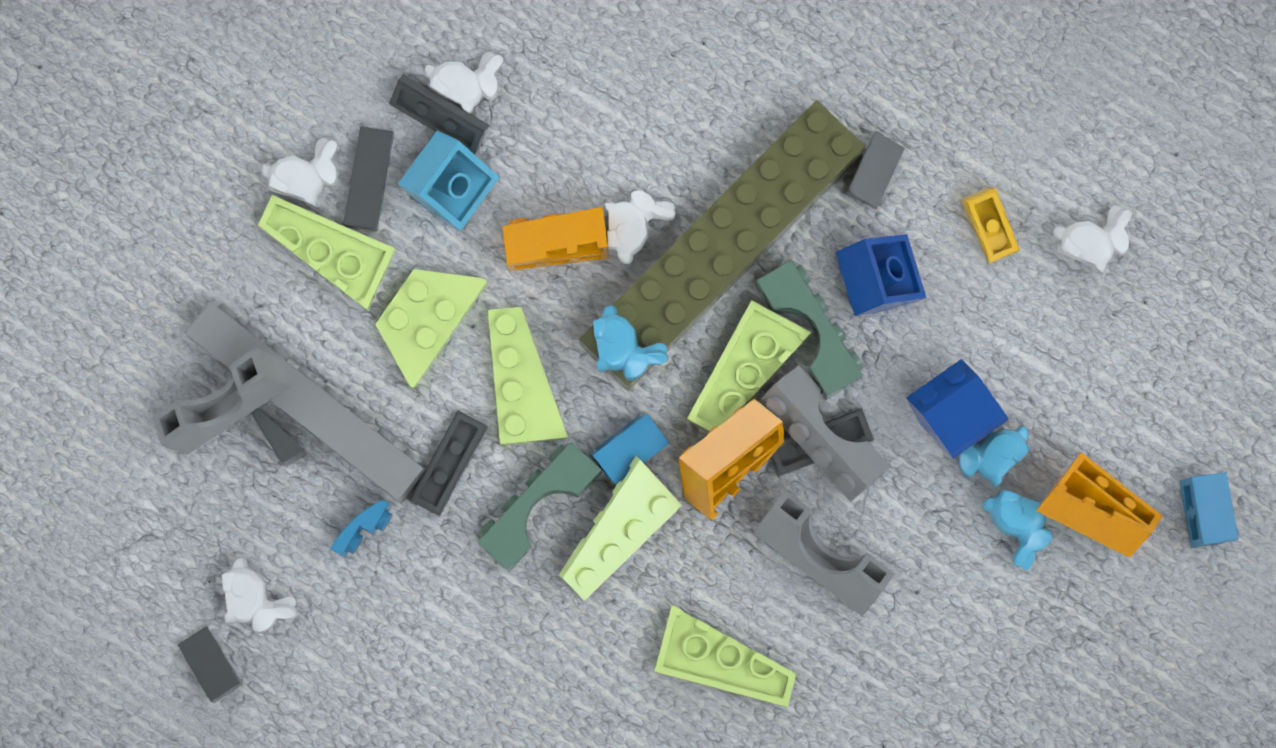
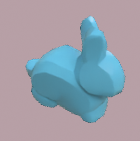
M614 305L606 306L602 312V317L593 321L599 355L597 361L598 372L623 370L626 380L633 381L640 378L646 372L649 365H660L668 361L665 344L656 343L646 348L638 346L636 330L626 318L618 314L617 308Z
M1019 426L1016 430L1003 429L991 432L980 444L975 443L959 454L958 463L961 472L966 477H972L978 472L996 488L1003 481V476L1029 452L1030 449L1026 443L1029 437L1028 430L1024 426Z
M1003 490L998 492L995 498H987L983 502L982 508L990 513L992 522L1001 533L1019 539L1020 545L1013 556V563L1017 567L1021 566L1023 570H1029L1034 562L1035 552L1043 550L1050 544L1053 539V532L1044 527L1046 516L1036 511L1042 501L1037 502L1021 497L1020 494Z

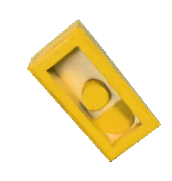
M988 187L960 199L988 263L1020 251L996 188Z

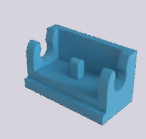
M642 412L589 454L608 479L616 485L626 477L631 469L629 465L635 456L645 463L670 443L649 415Z
M1227 472L1193 476L1179 481L1191 548L1239 540Z

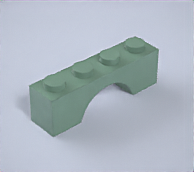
M790 260L756 280L755 286L771 311L777 314L790 313L806 320L814 329L818 339V355L808 372L816 385L822 390L821 393L825 400L861 380L862 373L860 370L864 367L854 351L849 353L842 341L846 340V337L840 326L836 322L831 324L825 315L828 308L822 297L818 293L813 295L807 284L811 281L801 265L796 267L793 261Z
M572 442L567 447L562 444L558 446L548 458L552 463L543 472L537 469L525 482V485L528 487L520 497L514 494L501 508L505 513L498 521L489 520L479 531L478 535L482 538L477 543L506 571L510 572L532 549L526 529L527 519L532 508L541 499L553 494H569L579 498L601 475V469Z

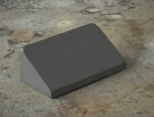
M875 131L846 195L877 209L905 148Z

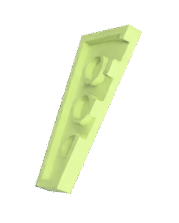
M274 195L271 196L258 224L259 228L361 307L369 311L396 252L395 248Z
M751 300L692 408L687 421L708 432L713 427L720 426L732 416L735 410L745 406L810 336L811 332Z
M522 307L488 310L500 445L568 439Z
M637 456L629 465L631 469L622 482L619 481L612 492L614 495L604 511L600 510L593 522L595 524L586 538L583 537L559 573L562 579L584 601L682 506Z
M671 606L654 672L788 707L796 673L710 627L699 619L690 616L679 608Z

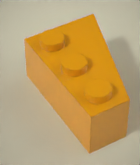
M603 207L566 214H549L540 219L530 221L529 218H517L510 220L509 225L502 226L508 271L609 259Z
M753 399L747 405L735 410L732 416L720 426L713 427L707 436L697 444L685 449L679 457L684 499L712 521L719 514L715 508L728 494L734 497L741 490L737 484L750 470L756 473L784 443L783 421L757 400Z
M1082 452L1060 476L1036 510L1129 558L1152 534L1163 515Z

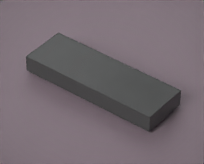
M404 74L398 79L389 102L391 106L436 132L438 130L459 140L474 155L476 154L489 128L487 123Z
M360 126L343 223L345 227L378 231L394 131Z
M862 408L824 422L835 435L846 441L858 443L874 441ZM791 436L785 437L784 443L771 456L778 477L814 464V461Z
M457 411L409 501L440 517L485 435L488 426Z

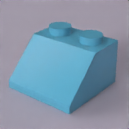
M437 130L398 185L420 204L461 231L500 177L459 140Z

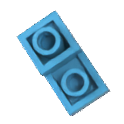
M381 500L364 510L341 532L330 549L346 558L349 552L354 554L363 540V536L360 535L362 529L372 535H375L377 530L384 531L393 515L388 512L391 505Z

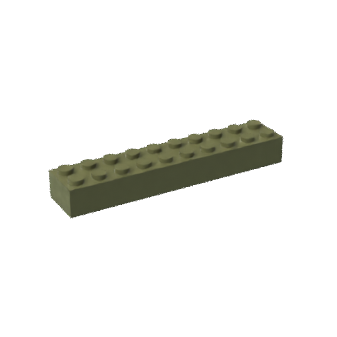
M818 100L613 304L617 308L618 314L626 318L636 330L639 347L646 348L656 343H663L667 347V353L863 155L865 145ZM592 325L579 338V344L593 359L598 361L597 341L594 335V325ZM649 365L646 372L640 378L633 381L626 380L623 370H607V372L628 392L654 365Z

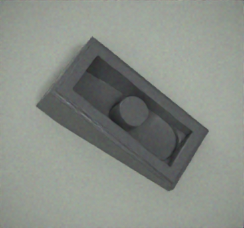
M257 408L251 412L283 467H288L307 455L305 449L261 409Z
M207 626L178 644L190 668L212 703H215L243 685Z

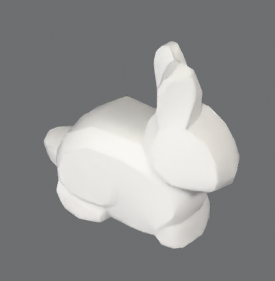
M485 52L482 55L479 68L475 71H472L461 62H445L437 67L433 64H427L424 68V74L429 81L428 89L471 114L474 106L480 103L482 97L487 100H493L497 97L498 81L495 73L501 67L503 58L500 55H494L493 52Z
M326 138L319 139L315 147V157L311 161L297 156H290L278 160L273 165L269 163L263 164L261 173L264 178L268 179L269 190L284 197L289 196L304 201L307 206L315 207L324 185L332 187L338 182L337 167L332 161L336 152L337 142L327 140Z
M638 190L631 192L629 202L605 203L606 216L608 217L609 254L617 256L623 264H630L633 260V255L641 250L648 238V221L651 219H673L675 217L674 203L666 201L655 202L649 194Z
M1116 205L1111 207L1107 225L1103 228L1091 221L1074 222L1066 227L1062 225L1055 226L1053 234L1058 241L1057 252L1064 257L1077 260L1091 267L1095 273L1103 274L1107 263L1112 260L1114 253L1122 256L1128 252L1129 239L1124 228L1128 224L1132 212Z
M245 558L236 559L232 569L222 574L227 612L224 615L226 624L237 622L242 624L251 623L253 632L255 634H262L272 628L277 619H289L296 616V600L293 597H285L274 602L267 600L265 582L256 571L248 567Z

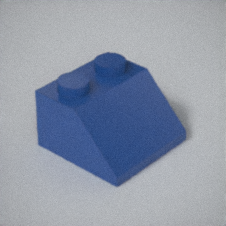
M907 234L863 239L835 252L839 263V270L843 276L849 302L855 316L875 314L927 298Z
M962 359L906 397L920 425L953 459L1009 420L980 377Z

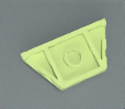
M413 269L375 324L411 388H416L488 284L487 280L479 277Z

